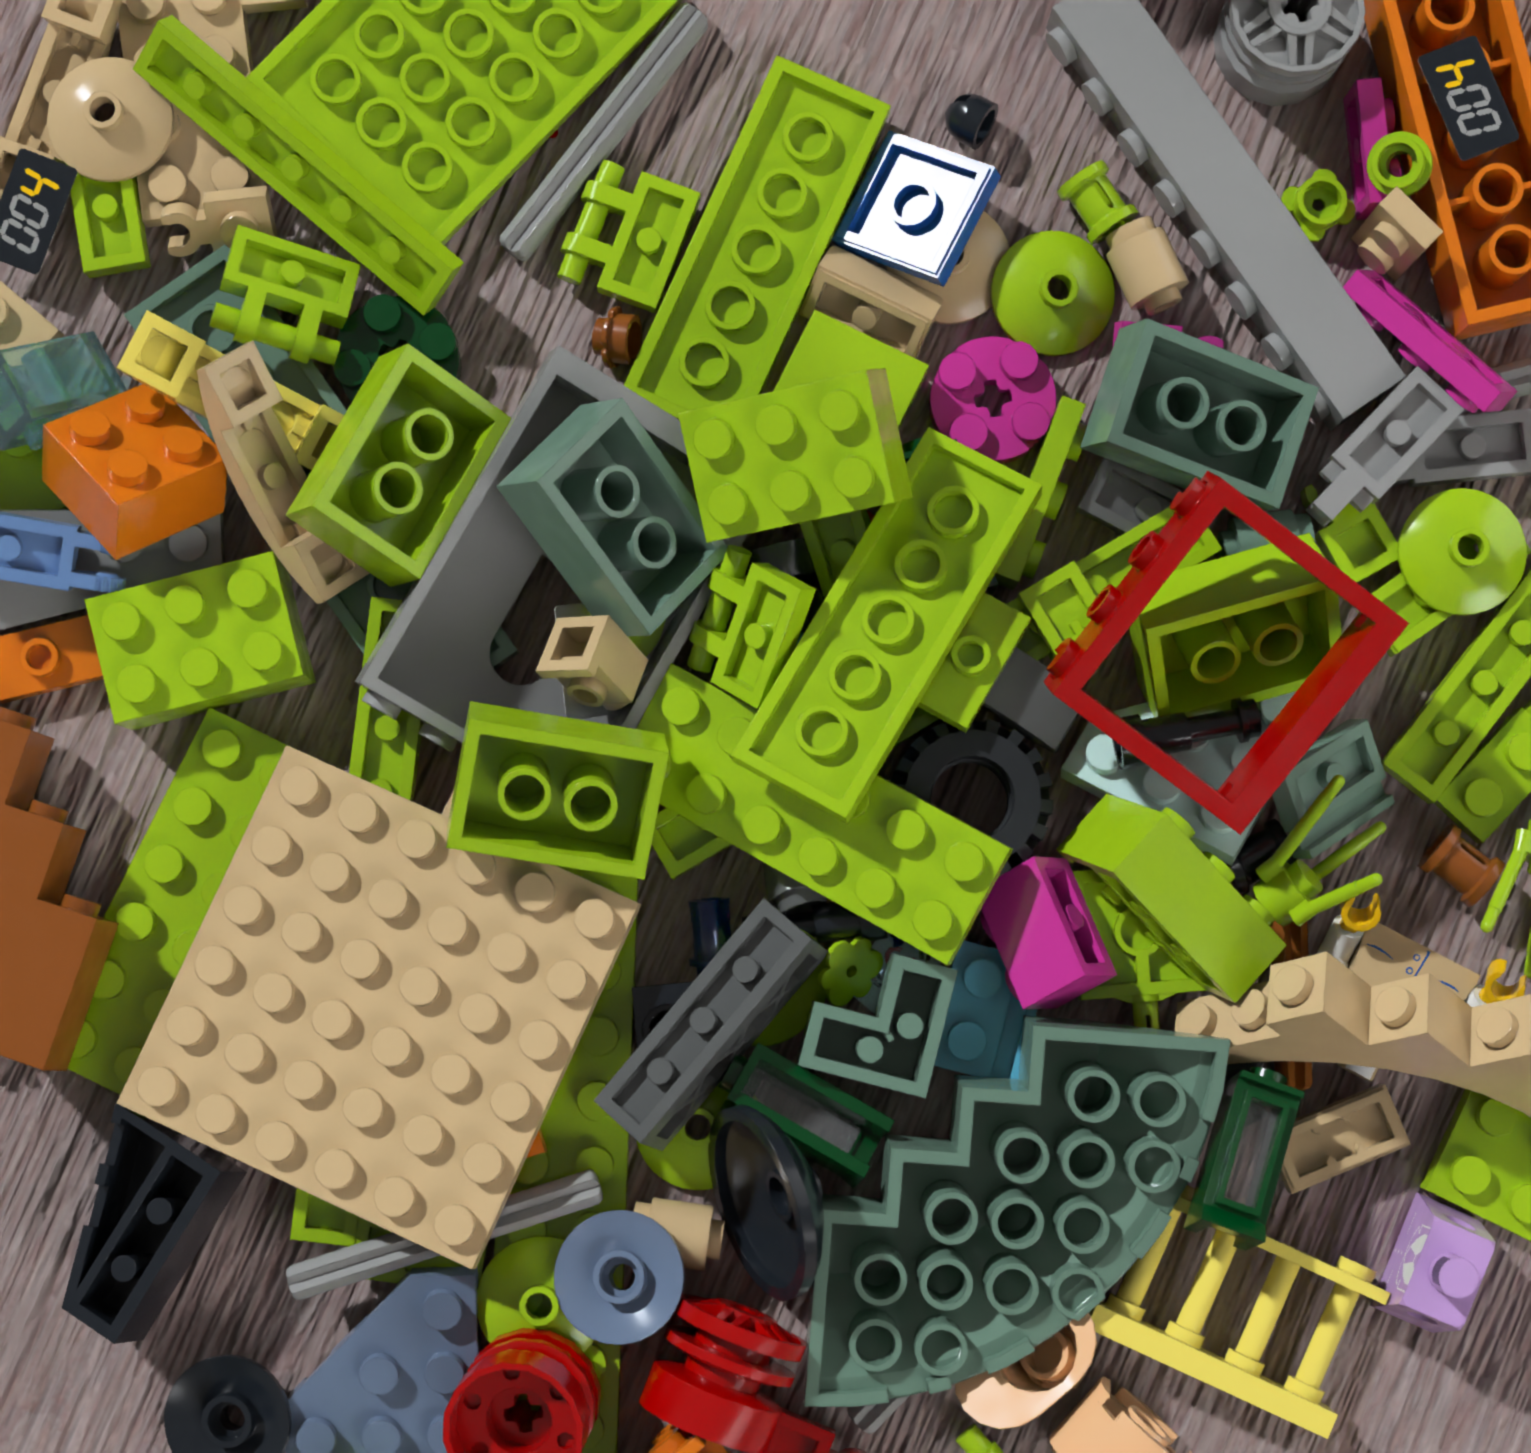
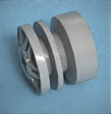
M1226 0L1213 36L1216 63L1228 84L1247 99L1269 106L1298 104L1316 95L1324 88L1355 44L1365 16L1364 0ZM1288 7L1290 13L1284 14L1283 12L1284 8ZM1303 15L1305 19L1303 22H1299L1297 16Z

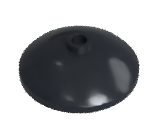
M743 1104L721 1110L714 1118L711 1126L708 1154L712 1187L721 1219L725 1221L727 1235L744 1268L764 1292L780 1301H787L802 1296L810 1289L821 1262L824 1211L822 1204L823 1190L820 1179L815 1170L809 1165L799 1147L770 1117Z

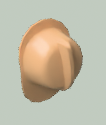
M1087 1313L1079 1321L1072 1319L1067 1326L1050 1339L1035 1346L1034 1352L1006 1368L988 1374V1371L955 1384V1393L964 1411L978 1423L1000 1430L1021 1427L1039 1417L1060 1398L1076 1389L1086 1376L1087 1370L1092 1364L1097 1345L1095 1324L1092 1317Z

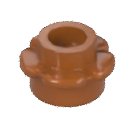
M615 306L609 310L608 318H598L595 322L592 333L593 352L595 355L601 356L605 367L610 369L613 367L617 368L620 364L633 365L642 346V323L638 315L623 314L622 308Z

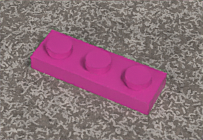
M1357 269L1343 286L1350 298L1356 302L1355 305L1372 329L1381 332L1385 327L1403 342L1398 347V351L1406 360L1415 367H1420L1424 372H1428L1432 367L1450 383L1445 388L1446 393L1464 409L1472 413H1476L1478 409H1481L1483 412L1501 411L1518 392L1381 274L1374 270Z

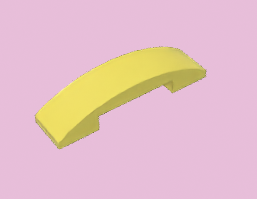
M146 310L116 369L207 419L200 393L197 370L225 354L206 345V341ZM274 381L283 400L273 405L272 409L297 456L298 463L301 464L304 470L311 472L344 415L324 404L319 405Z

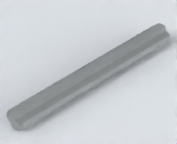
M682 3L675 10L500 235L499 241L501 246L509 254L523 262L532 256L584 189L587 181L591 180L598 171L602 160L608 158L706 32L708 19L700 10L689 3Z
M588 1169L510 1194L490 1239L598 1205L603 1200V1192L597 1174L594 1170ZM392 1232L292 1264L286 1269V1278L294 1299L303 1300L440 1256V1254Z

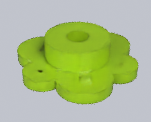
M858 936L851 943L840 940L828 949L825 959L826 964L818 975V983L826 989V998L834 1006L847 1004L853 996L861 998L867 995L872 986L870 979L877 976L881 971L883 956L880 952L871 948L872 945L869 939Z

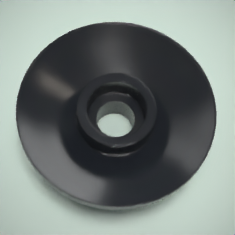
M217 1355L197 1362L177 1379L166 1401L164 1428L172 1453H284L291 1434V1410L284 1389L268 1369L254 1360L243 1356ZM230 1405L238 1406L245 1417L243 1426L235 1425L230 1421L228 1417Z

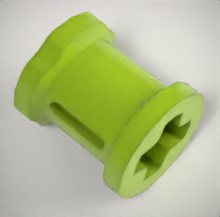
M1104 160L1097 161L1079 171L1057 191L1062 201L1071 202L1089 229L1086 237L1091 245L1104 241L1111 232L1131 222L1139 213L1134 204H1125L1106 176L1109 167Z

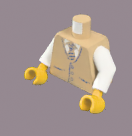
M1377 893L1373 895L1371 904L1363 909L1352 907L1355 897L1340 903L1341 915L1334 918L1317 954L1323 952L1330 953L1370 986L1430 973L1471 1007L1516 998L1525 994L1526 975L1521 976L1519 981L1511 986H1504L1496 981L1506 970L1507 961L1504 959L1492 961L1487 969L1485 985H1476L1481 975L1380 924L1381 906L1380 897ZM1337 1063L1343 1069L1370 1082L1373 1081L1379 1069Z

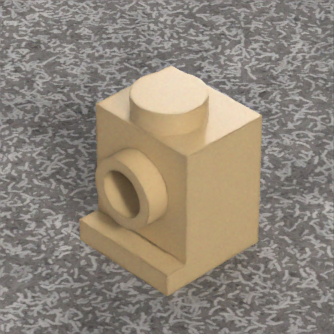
M609 615L562 617L556 619L536 668V673L542 679L557 678L567 689V694L574 701L589 707L603 705L607 710L614 711L633 702L648 659Z

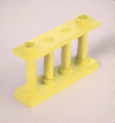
M1186 1185L1169 1214L1171 1219L1164 1231L1142 1259L1138 1258L1126 1272L1117 1295L1110 1293L1106 1303L1101 1301L1089 1312L1095 1324V1332L1328 1439L1338 1414L1324 1403H1321L1325 1394L1323 1390L1319 1389L1359 1295L1362 1294L1386 1305L1390 1292L1372 1284L1377 1273L1376 1271L1340 1255L1336 1266H1333L1266 1235V1242L1257 1247L1275 1254L1276 1257L1236 1349L1228 1348L1225 1358L1202 1348L1206 1337L1201 1335L1200 1332L1237 1248L1233 1247L1236 1236L1216 1229L1177 1321L1169 1320L1165 1330L1143 1321L1142 1318L1146 1309L1141 1307L1142 1301L1181 1212L1188 1214L1195 1188ZM1300 1267H1303L1336 1283L1296 1376L1288 1375L1285 1384L1282 1385L1261 1375L1265 1364L1260 1362V1359Z

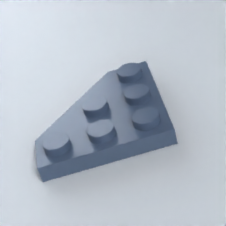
M478 1266L475 1269L467 1267L412 1268L394 1286L393 1291L332 1349L331 1354L308 1378L305 1377L288 1394L287 1399L291 1410L292 1425L290 1439L285 1450L286 1453H447L443 1443L444 1412L457 1385L481 1351L480 1324L477 1309Z

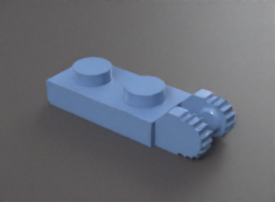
M0 511V580L70 591L73 587L107 593L125 589L126 578L120 577L116 573L76 570L79 547L109 554L89 531L82 530V525Z

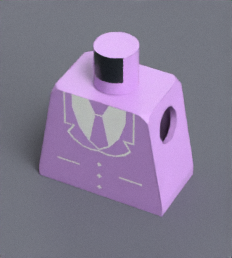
M1416 1192L1378 1286L1390 1292V1296L1386 1305L1373 1300L1371 1306L1432 1333L1460 1331L1469 1315L1495 1250L1496 1241L1479 1219Z

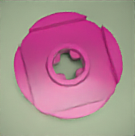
M989 336L973 339L960 345L951 354H948L939 366L929 395V412L936 431L953 440L957 439V442L1001 464L1018 460L1035 447L1046 434L1056 408V390L1052 375L1046 364L1038 357L1036 350L1030 344L1023 341H1013L1004 337ZM987 385H995L998 392H1006L1010 402L1002 405L1000 416L990 417L987 407H977L975 404V398L984 394V389Z

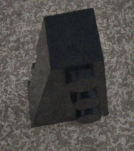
M116 1102L111 1118V1123H115L108 1153L105 1163L99 1164L94 1183L99 1185L92 1214L89 1225H83L62 1309L113 1344L144 1340L247 1173L207 1145L123 1107Z

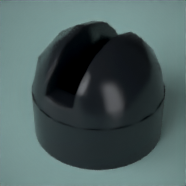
M971 93L957 97L945 113V124L948 132L958 142L974 150L978 149L986 140L998 114V104L981 95Z

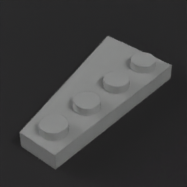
M0 509L1 512L82 525V530L88 531L69 509ZM223 513L118 560L98 550L79 547L76 570L116 573L118 576L126 578V589L225 563ZM0 580V630L85 609L84 599L107 594V592L75 587L70 591Z

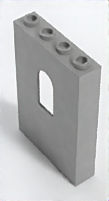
M560 345L550 351L511 416L508 426L421 579L415 580L356 678L355 683L367 689L362 701L394 720L397 719L401 710L424 722L418 734L451 753L457 743L462 744L470 701L566 717L563 686L557 678H540L527 685L511 684L503 680L495 672L490 661V646L495 634L541 556L543 555L549 559L496 486L580 405L623 398L697 502L680 421ZM747 534L723 539L727 546H741ZM712 571L666 618L658 643L646 657L648 663L633 702L628 703L619 710H607L608 715L580 720L635 729L670 664L674 662L689 636L695 620H698L709 601L712 590L707 585Z

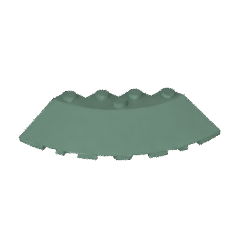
M1023 1015L1018 1079L954 1075L949 1139L886 1134L880 1198L823 1194L824 1235L821 1262L809 1289L804 1407H858L889 1403V1399L907 1397L926 1391L933 1394L952 1389L951 1385L986 1371H988V1374L1010 1366L1034 1352L1035 1346L1050 1339L1067 1326L1072 1319L1079 1321L1106 1298L1104 1294L1131 1268L1138 1258L1142 1259L1160 1237L1171 1219L1170 1212L1187 1183L1192 1182L1200 1163L1198 1157L1207 1139L1210 1124L1215 1122L1223 1094L1231 1040L1222 1037L1092 1020Z

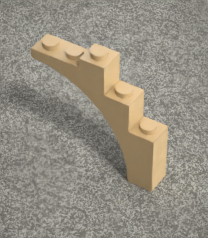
M1323 952L1270 965L1269 981L1251 985L1236 1003L1216 994L1177 1003L1175 1031L1230 1039L1227 1064L1296 1061L1340 1063L1388 1069L1436 1079L1481 1093L1531 1117V994L1471 1007L1430 973L1370 986L1330 953Z

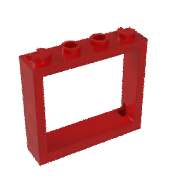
M1207 471L1201 480L1195 477L1183 493L1179 491L1170 505V509L1174 514L1159 534L1150 531L1136 545L1128 559V563L1133 567L1117 588L1109 584L1094 599L1086 614L1091 621L1075 641L1067 638L1055 649L1058 654L1045 669L1049 672V675L1043 682L1054 696L1241 835L1409 623L1224 479ZM1224 507L1354 607L1359 613L1222 786L1216 790L1082 688Z

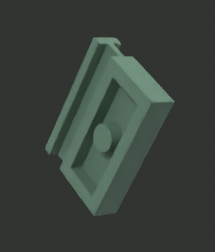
M1348 719L1317 739L1273 793L1272 797L1284 832H1291L1335 775H1342L1345 778L1344 786L1293 852V858H1315L1395 803L1393 795L1385 794L1381 784V780L1386 778V774L1368 719Z

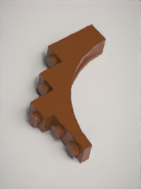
M0 707V1056L40 1070L67 1071L119 923L98 916L101 904L65 893L87 830L65 823L69 811L33 799L55 739L33 731L37 721L36 718Z

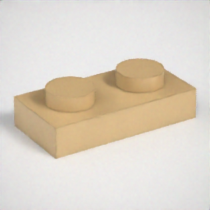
M1396 186L1377 205L1351 239L1359 246L1357 248L1358 254L1368 267L1382 275L1387 273L1396 282L1444 231Z

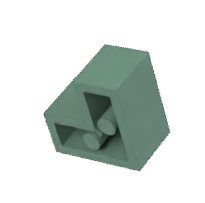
M889 954L874 1016L812 1000L796 1063L802 1067L926 1098L958 970L897 954Z

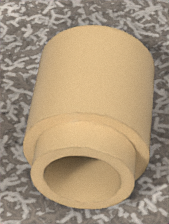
M1151 216L1141 217L1128 222L1105 238L1110 248L1106 257L1131 310L1145 308L1148 316H1152L1175 306L1183 299L1179 291L1189 281L1164 228L1156 227Z
M653 1197L652 1204L636 1201L634 1212L654 1219L673 1237L681 1252L684 1268L705 1271L707 1258L720 1260L725 1221L713 1219L714 1206Z

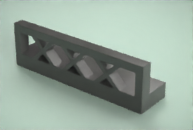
M763 898L593 1101L640 1144L663 1151L722 1081L735 1056L744 1055L822 962L828 951Z

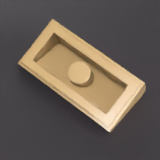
M831 246L817 267L799 315L810 319L815 309L916 359L941 308L943 299L840 247Z

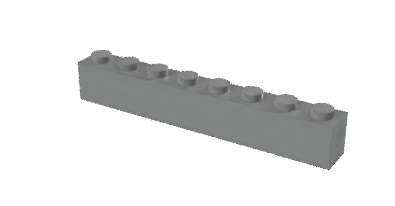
M1062 0L1053 6L1046 26L1048 31L1046 41L1053 55L1064 66L1071 63L1084 82L1081 85V89L1089 106L1101 117L1107 114L1120 133L1117 135V141L1122 152L1135 167L1143 165L1156 184L1153 186V192L1162 209L1172 218L1178 215L1192 236L1189 237V244L1198 260L1208 269L1214 266L1228 286L1225 288V295L1234 311L1244 320L1250 317L1264 336L1261 340V345L1270 362L1278 370L1283 371L1287 369L1292 377L1319 387L1310 417L1316 422L1323 420L1329 430L1332 431L1397 386L1406 375L1139 0Z

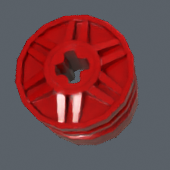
M683 1293L675 1313L698 1329L670 1324L666 1329L664 1337L676 1348L688 1354L686 1362L657 1358L653 1363L639 1403L645 1410L659 1419L705 1440L744 1452L766 1453L783 1409L770 1397L760 1392L759 1388L761 1384L791 1387L796 1374L771 1357L800 1362L808 1343L799 1336L784 1329L774 1318L756 1309L724 1298H704Z
M521 1328L497 1336L478 1353L467 1373L457 1385L445 1409L443 1443L447 1453H581L600 1414L601 1386L592 1362L573 1341L551 1330ZM520 1394H527L528 1400H518ZM531 1405H541L538 1411L531 1410Z

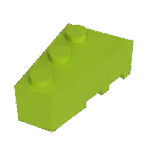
M1106 793L1056 848V851L1069 863L1075 861L1092 868L1106 883L1100 892L1114 905H1118L1122 900L1148 928L1145 934L1203 989L1236 1003L1287 946L1270 927L1275 921L1273 915L1253 897L1246 894L1243 897L1230 884L1235 878L1232 870L1214 854L1208 851L1202 853L1190 840L1195 834L1194 829L1178 813L1168 807H1165L1160 812Z

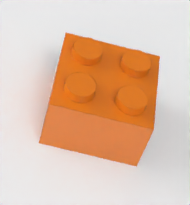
M143 384L43 424L42 481L115 560L224 512L228 472L216 444L177 403Z

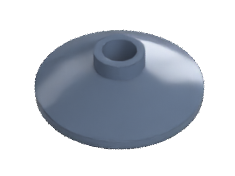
M627 1210L602 1212L580 1223L562 1244L554 1268L555 1293L560 1308L569 1322L585 1336L601 1343L614 1345L635 1343L654 1335L662 1329L676 1312L685 1284V1269L682 1255L670 1233L654 1219L644 1214ZM621 1264L629 1265L635 1274L634 1283L626 1290L618 1288L613 1280L614 1271Z

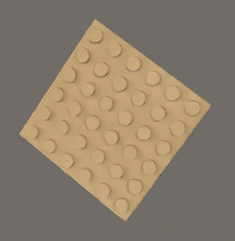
M286 745L117 1104L467 1268L475 1269L641 904L555 865L446 848L448 817Z

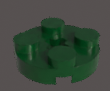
M381 294L370 298L363 307L350 315L336 339L341 344L333 366L334 374L351 402L378 357L383 355L388 348L396 349L399 344H410L458 380L461 376L462 365L458 340L446 318L436 308L422 315L401 296L392 297Z

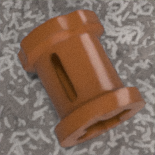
M1451 823L1426 849L1417 867L1426 873L1434 872L1461 893L1460 901L1464 905L1472 907L1497 881L1505 867V862L1498 857L1489 859L1461 837L1462 830Z

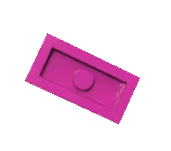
M1382 77L1357 79L1343 99L1356 220L1367 219L1377 205L1387 196L1372 184L1367 173V159L1370 150L1383 136L1393 133L1395 128L1394 104L1391 98H1384ZM1392 159L1389 164L1390 173L1395 177H1402L1398 159Z

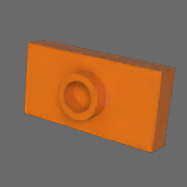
M88 615L0 636V704L103 679Z

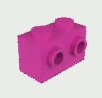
M1033 856L998 877L981 908L980 919L986 934L995 942L1006 968L1005 980L1014 997L1020 1001L1023 1009H1057L1117 975L1069 862L1065 858Z

